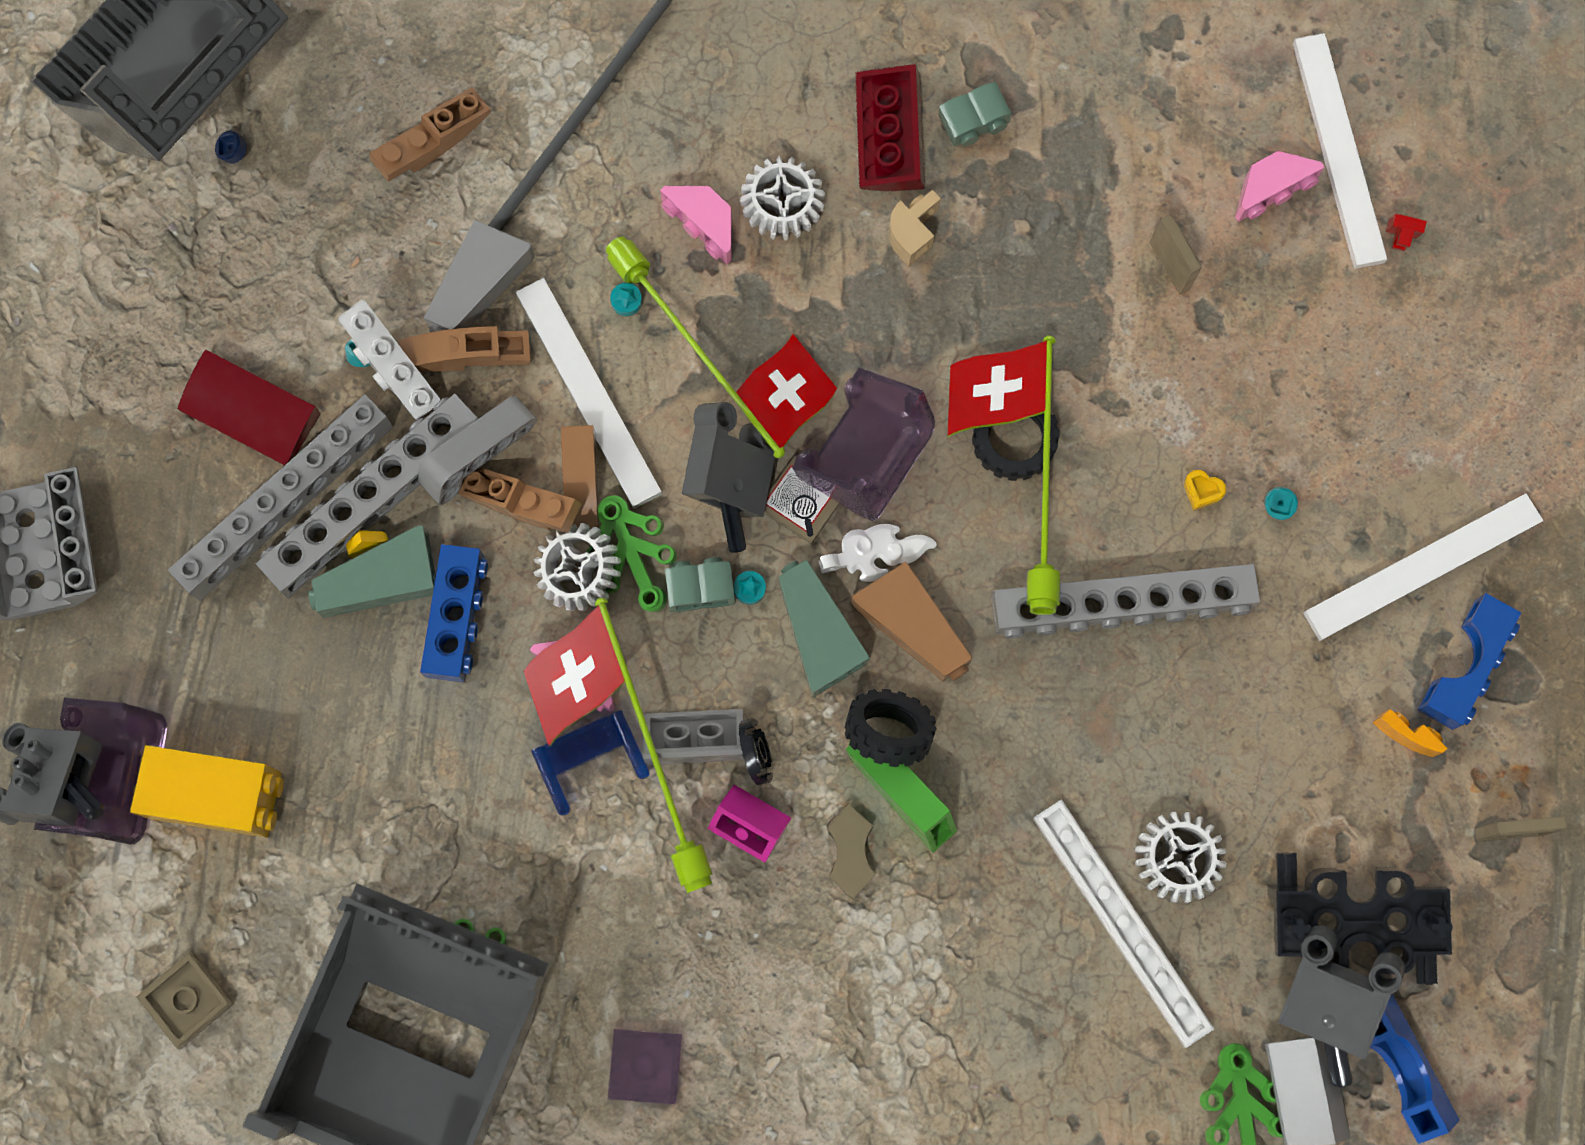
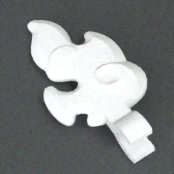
M879 524L866 530L855 529L849 531L842 540V553L821 556L818 562L821 574L847 567L851 574L856 570L862 572L860 581L874 582L888 573L887 569H880L875 566L874 560L876 558H881L889 566H896L905 561L909 564L916 561L928 549H934L937 544L933 539L925 535H913L898 540L895 538V534L900 531L898 526Z

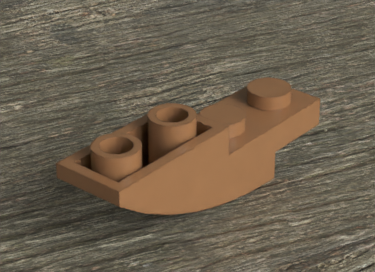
M471 87L422 115L420 124L369 152L370 160L388 182L409 169L415 173L465 138L491 113V109Z
M497 326L469 327L420 334L401 339L398 342L401 349L419 372L465 371V366L530 364L528 331H498Z
M478 468L469 474L458 493L460 496L522 522L549 531L556 529L565 533H569L582 505L574 498L526 485L520 479L483 468Z

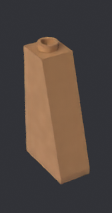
M906 561L851 596L850 604L856 611L942 682L949 677L952 681H955L969 671L967 665L970 664L972 657Z

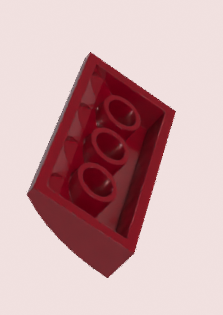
M916 64L855 72L860 189L872 191L925 189L921 82Z
M206 349L186 384L177 408L180 412L284 466L297 455L321 415L316 406Z

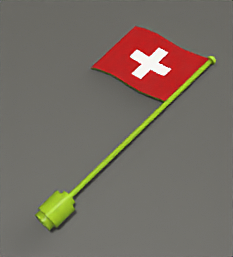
M624 236L610 242L606 248L607 260L625 283L636 284L641 282L773 449V456L775 458H782L785 454L784 446L795 432L823 410L833 398L837 390L834 383L792 333L782 349L756 368L735 392L648 282L646 277L649 273L650 262L632 240H627Z
M1051 335L1045 336L1041 343L1015 351L973 356L950 365L947 438L969 429L1010 424L1044 413L1041 564L1035 565L1034 569L1027 572L1026 600L1027 605L1030 606V612L1037 615L1056 613V607L1060 605V572L1055 570L1054 566L1047 564L1052 344L1056 342L1055 338Z
M599 598L595 602L596 608L573 631L541 651L523 672L548 746H551L556 738L570 725L601 706L626 683L681 843L675 846L676 853L670 856L680 885H684L686 892L689 893L711 885L710 876L713 873L703 844L696 846L694 840L688 842L686 840L606 607L608 601L605 598Z

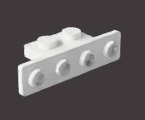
M360 300L338 317V321L357 346L353 350L354 354L364 366L370 363L377 373L372 377L383 391L389 388L416 420L434 408L440 401V398L366 301Z

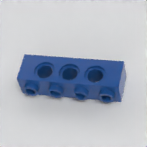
M441 544L420 673L425 678L464 683L466 674H471L473 655H469L471 642H476L478 635V623L474 622L476 610H481L483 603V591H479L481 578L485 579L488 572V559H484L485 556L480 549ZM462 575L469 577V582L464 588L456 589L453 587L457 577ZM453 608H464L463 616L459 620L451 621L448 619L449 612ZM449 639H457L459 641L458 648L452 653H445L443 651L445 642Z

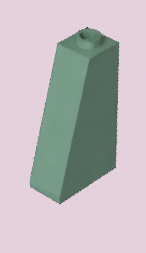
M423 525L416 526L312 579L313 590L308 591L312 610H316L323 618L433 596L436 575L428 532Z
M806 559L800 564L798 561H794L781 570L782 575L779 576V586L809 691L814 698L869 664L870 657Z

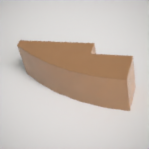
M561 426L564 496L574 498L582 504L573 524L577 528L581 523L589 525L590 529L593 527L599 528L598 467L596 464V432L594 426Z

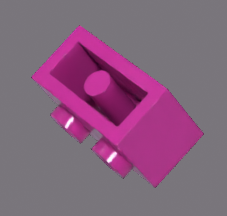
M734 784L719 804L707 829L759 860L766 862L779 843L791 817Z

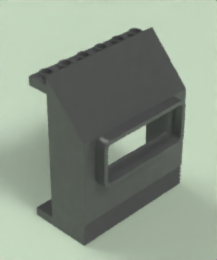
M105 0L38 71L30 82L51 100L54 106L115 151L160 161L289 18L272 0Z
M356 883L352 895L342 896L337 909L344 913L258 1110L247 1114L242 1127L274 1141L295 1134L319 1145H482L528 1035L549 963ZM365 983H372L488 1032L489 1038L471 1078L349 1027V1020Z

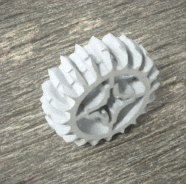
M778 156L776 164H772L770 160L766 159L764 161L765 168L763 169L756 165L754 167L755 175L747 174V184H743L741 187V193L744 196L740 198L741 206L745 207L743 215L745 218H750L749 225L752 228L759 226L761 236L769 230L770 237L773 240L777 237V233H782L785 241L789 238L790 232H793L794 236L799 238L801 236L800 228L809 232L811 230V222L817 223L819 221L818 212H822L824 209V203L821 201L825 198V192L820 190L822 181L814 179L816 175L814 169L805 171L806 164L804 161L795 166L793 157L788 160V163H783L782 158ZM787 180L798 184L799 187L790 185ZM776 181L772 188L764 189V192H760L767 184ZM780 189H783V196H786L785 208H782V201H779ZM802 204H806L800 212L789 216L791 210L801 208ZM762 207H764L765 210H772L776 212L778 217L770 215L769 213L764 211Z
M581 523L578 528L575 524H572L569 533L556 530L557 538L552 535L545 536L549 545L547 547L538 546L539 551L543 552V556L533 560L541 565V569H537L533 573L536 577L543 578L538 582L537 586L539 589H546L544 593L546 599H554L553 604L555 606L562 607L565 605L566 610L574 611L576 606L578 610L586 611L588 603L592 607H596L595 602L598 596L605 599L609 598L606 588H617V585L611 582L612 576L619 577L621 575L620 571L613 569V566L621 563V559L612 556L618 549L613 544L608 545L611 540L610 536L606 534L601 535V529L597 527L590 529L589 525ZM588 542L595 551L591 554L588 552L581 554L579 550L574 548L573 544ZM562 554V562L560 566L557 567L559 557ZM579 561L581 562V567H578L580 570L578 573H575L573 569L576 567L575 563ZM596 567H598L597 575L593 581V571ZM573 580L576 585L580 586L582 591L568 593L560 583Z
M1177 812L1169 814V822L1163 815L1157 817L1159 827L1153 823L1146 825L1151 836L1141 833L1138 837L1140 841L1147 845L1135 847L1136 853L1144 854V858L1135 861L1136 866L1145 865L1146 871L1139 874L1140 879L1150 876L1152 881L1148 883L1147 889L1152 890L1159 885L1160 889L1157 896L1164 898L1168 891H1170V901L1173 903L1178 901L1180 893L1185 903L1192 901V892L1197 899L1204 898L1202 887L1212 892L1215 886L1210 879L1221 881L1223 878L1215 870V868L1221 869L1226 867V862L1217 860V856L1226 854V849H1216L1215 844L1220 842L1222 837L1218 835L1211 838L1209 833L1213 831L1214 826L1210 824L1202 829L1203 818L1201 816L1196 817L1193 823H1191L1189 812L1183 813L1181 822ZM1173 830L1187 832L1193 835L1199 843L1187 845L1183 843L1179 836H1175ZM1163 835L1166 840L1164 844L1167 852L1165 858L1156 863L1155 849ZM1175 849L1179 853L1193 850V853L1187 855V859L1183 860L1186 862L1185 865L1182 861L1167 864L1168 861L1174 859V855L1178 854L1175 852ZM1205 852V867L1201 876L1197 879L1195 875L1197 870L1194 865L1195 858L1200 853ZM1167 869H1174L1180 874L1181 878L1186 879L1188 885L1171 882L1161 872Z

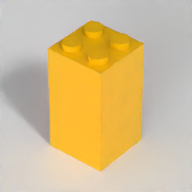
M145 745L130 813L152 820L268 838L269 831H273L276 824L277 812L274 811L276 797L280 798L282 794L284 779L281 778L282 772L266 764Z

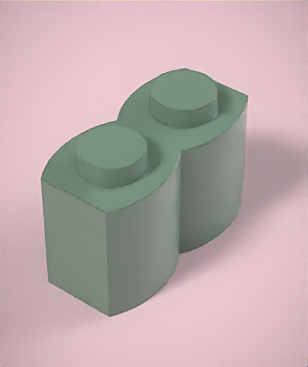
M992 82L978 87L968 94L955 97L939 106L938 116L953 146L962 144L966 147L977 142L981 134L990 132L993 135L1006 129L1007 124L1010 122L1011 112L996 82Z
M712 557L703 560L704 564L691 565L689 561L672 563L671 568L665 569L670 612H685L702 608L734 605L735 598L730 561H723L721 557Z

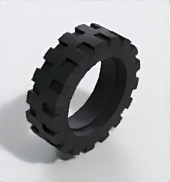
M1044 413L1030 417L1040 428L1042 444L1034 456L1023 461L1008 460L1000 456L993 449L989 440L991 426L974 428L972 444L975 447V456L982 461L981 465L987 471L989 469L993 471L994 476L998 478L1002 476L1007 477L1009 481H1017V478L1027 480L1035 474H1040L1043 471ZM1051 415L1050 462L1058 448V439L1060 437L1055 415Z
M873 689L869 690L867 694H859L856 700L851 702L844 727L846 729L845 737L850 739V746L854 750L858 749L861 756L866 759L870 757L877 764L882 765L884 762L889 763L891 767H899V764L911 766L914 761L919 763L924 759L925 755H928L936 732V720L934 716H930V709L926 705L922 706L920 700L915 697L909 698L906 696V693L900 691L894 693L891 692V689H882L879 692ZM873 717L895 719L909 727L914 735L908 738L885 736L875 731L866 720Z

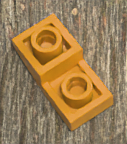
M1391 709L1381 713L1372 722L1388 737L1417 753L1435 757L1448 749L1442 743L1443 738L1435 729L1426 727L1423 724L1411 730L1409 728V721L1401 713L1393 712Z

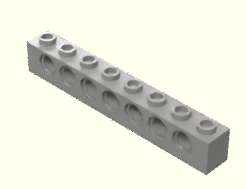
M455 393L450 398L445 397L434 406V411L429 416L415 421L409 428L410 432L400 440L392 441L385 448V453L376 461L371 460L361 468L360 475L353 481H347L340 485L332 499L327 503L323 502L317 505L311 511V517L304 523L291 527L285 534L286 538L277 546L272 545L261 554V559L256 565L282 594L289 599L346 549V543L359 530L368 531L419 487L418 474L422 460L431 451L478 419ZM440 426H451L450 431L446 435H436V431ZM420 445L426 446V451L423 455L419 457L411 456L415 447ZM392 467H402L401 473L397 477H387V473ZM370 487L377 488L373 498L363 499V493L366 489ZM343 509H352V514L347 520H338V515ZM327 530V535L323 541L313 542V537L317 531ZM295 551H301V559L295 564H289V556Z
M364 394L171 566L168 571L189 594L201 601L393 428L386 415Z
M1254 564L1060 583V603L1065 604L1068 608V615L1058 616L1054 613L1051 615L1036 614V618L1031 620L1023 618L1020 614V607L1029 606L1026 603L1027 587L994 590L991 596L996 635L1004 634L1007 639L1023 637L1024 632L1037 631V635H1050L1057 633L1058 628L1068 627L1070 632H1081L1088 630L1089 625L1102 624L1103 629H1111L1122 626L1121 622L1134 621V625L1137 626L1154 623V619L1166 618L1167 622H1179L1186 620L1187 615L1199 614V619L1218 617V612L1231 611L1232 616H1239L1251 613V609L1260 603ZM1216 586L1224 587L1228 591V600H1222L1215 594ZM1185 589L1193 591L1197 597L1196 603L1187 602L1183 598L1182 591ZM1159 593L1162 595L1165 601L1164 606L1154 605L1150 600V594ZM1119 596L1128 597L1132 601V609L1125 610L1118 605L1117 598ZM1085 600H1096L1100 605V612L1092 613L1088 611L1085 607Z

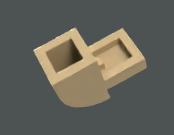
M933 190L926 196L921 194L910 203L909 208L900 200L891 214L889 226L890 244L896 254L909 267L933 246L934 235L923 224L939 211L941 198Z

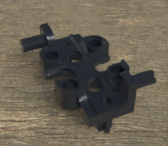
M1276 853L1277 885H1267L1268 897L1273 900L1274 942L1275 954L1278 957H1301V946L1307 933H1311V928L1318 925L1321 915L1332 913L1337 920L1333 931L1337 935L1338 943L1334 957L1330 960L1331 962L1349 969V951L1353 945L1362 941L1373 944L1378 956L1389 953L1392 948L1400 946L1403 950L1401 960L1405 965V973L1412 970L1416 964L1417 984H1437V955H1452L1451 931L1453 930V925L1451 923L1449 888L1415 887L1412 878L1403 871L1394 867H1376L1374 879L1375 893L1367 901L1356 902L1347 893L1345 870H1338L1336 868L1314 869L1305 878L1304 886L1297 885V853ZM1392 878H1399L1401 882L1399 891L1395 894H1389L1387 892V883ZM1323 879H1330L1332 881L1331 891L1326 895H1319L1317 891L1319 882ZM1394 912H1402L1406 919L1404 927L1397 931L1391 930L1388 926L1389 916ZM1315 939L1311 941L1313 947L1317 950L1322 951L1324 948H1327V945L1322 940ZM1389 968L1378 970L1380 974H1395Z

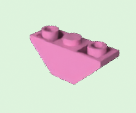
M1277 151L1256 162L1250 167L1244 179L1235 218L1238 222L1247 217L1250 220L1255 219L1266 211L1267 206L1273 203L1278 206L1289 200L1293 196V192L1302 189V191L1309 190L1319 182L1318 177L1325 168L1324 165L1319 161Z
M664 186L660 190L661 206L664 211L672 218L677 216L684 223L683 228L692 238L696 239L699 237L706 244L705 249L714 259L718 260L721 258L726 264L731 262V206L710 186Z

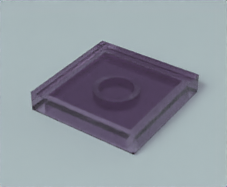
M614 1029L607 1099L676 1105L682 1034Z

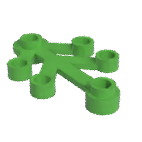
M608 496L598 506V518L602 523L600 527L601 535L606 534L611 538L615 531L618 538V550L614 553L613 557L620 558L621 563L613 566V569L620 571V574H622L627 560L641 591L638 596L640 606L649 612H659L666 606L667 595L660 587L653 586L639 552L656 558L659 563L664 565L674 563L677 559V552L672 546L666 544L659 546L631 536L626 523L643 528L644 532L651 536H658L664 530V522L659 517L653 515L646 517L629 511V506L623 498ZM615 506L617 512L613 517H610L608 510L610 507ZM656 520L658 523L657 529L651 532L649 524L651 521ZM589 546L586 552L591 554L595 549ZM669 549L671 553L670 558L664 561L662 559V552ZM612 576L617 588H606L607 593L612 594L619 590L621 585L620 576ZM653 592L655 600L653 603L648 604L646 596Z
M1236 1043L1226 1045L1218 1056V1065L1221 1070L1209 1089L1200 1095V1104L1206 1111L1220 1110L1224 1105L1222 1094L1230 1082L1233 1095L1215 1124L1207 1128L1205 1133L1206 1141L1209 1145H1227L1230 1139L1228 1130L1237 1118L1241 1145H1256L1252 1115L1267 1127V1131L1271 1136L1283 1138L1282 1130L1280 1133L1276 1130V1123L1280 1121L1279 1116H1275L1250 1095L1247 1090L1246 1080L1261 1091L1264 1100L1276 1102L1275 1097L1273 1098L1270 1094V1088L1273 1086L1272 1081H1269L1252 1066V1058L1246 1047ZM1235 1055H1237L1239 1058L1238 1067H1236L1234 1064ZM1211 1094L1215 1097V1104L1213 1107L1210 1106L1208 1102V1098ZM1216 1130H1219L1221 1134L1219 1142H1216L1214 1139Z

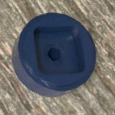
M231 130L222 133L215 144L216 156L229 164L239 162L247 150L245 138Z

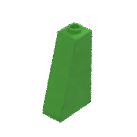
M849 742L846 752L850 760L932 853L958 832L950 810L908 766L899 764V767H891L889 763L884 762L882 765L874 762V759L870 757L866 759L861 756L858 749L854 750Z

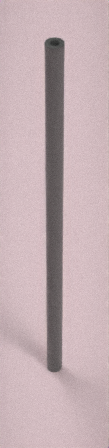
M673 0L656 1L488 226L499 231Z

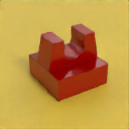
M1400 214L1392 216L1388 220L1385 231L1394 234L1392 249L1405 251L1406 247L1409 248L1412 238L1417 239L1424 233L1427 221Z

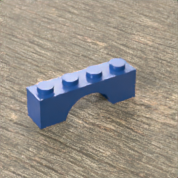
M1487 593L1477 598L1461 626L1468 635L1473 647V660L1469 670L1463 677H1441L1433 681L1418 711L1452 730L1463 724L1468 725L1476 713V708L1473 705L1477 697H1482L1491 684V680L1488 679L1490 672L1493 668L1497 669L1505 657L1506 652L1502 651L1507 640L1511 641L1520 628V624L1517 621L1521 612Z
M1391 994L1370 1049L1380 1054L1391 1069L1401 1095V1113L1417 1143L1420 1144L1449 1133L1460 1119L1393 994Z

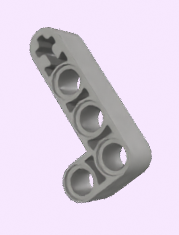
M516 396L509 397L431 451L420 464L418 483L439 505L446 504L460 491L462 480L526 435L537 423V418Z

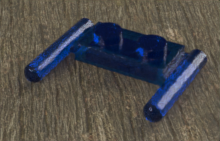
M622 710L557 738L551 746H548V743H546V745L531 751L559 815L565 816L569 814L571 808L557 776L619 749L621 746H624L639 779H646L649 776L650 771L643 760L641 751Z

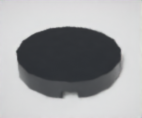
M751 718L743 720L739 724L740 746L751 779L756 785L770 783L773 778L772 772L767 773V767L772 766V757L764 731L762 732L761 728L756 729L755 726L759 722Z

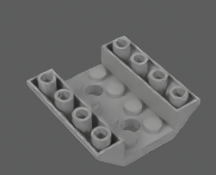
M77 467L45 473L44 483L0 492V620H15L75 607L98 593L82 487ZM27 512H34V523L29 527H22L20 523L22 516ZM37 573H43V585L37 589H32L30 587L31 577Z

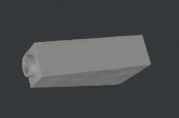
M474 220L424 316L429 332L471 327L533 261L535 254L532 245Z

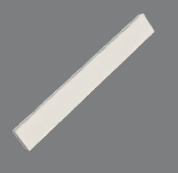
M1325 33L1296 38L1293 42V47L1353 267L1357 269L1384 264L1387 261V256Z
M542 278L516 291L518 299L587 425L594 426L596 441L633 509L662 495L658 484L545 279Z
M1524 494L1308 609L1303 614L1318 640L1321 641L1536 526L1543 519L1528 495Z
M1062 799L1035 816L1033 820L1183 1047H1189L1214 1030Z

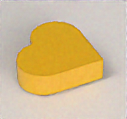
M1202 470L1189 472L1184 480V488L1193 511L1221 501L1226 494L1225 483L1219 478L1209 477Z
M359 530L346 543L348 557L355 558L388 541L387 533L383 531Z

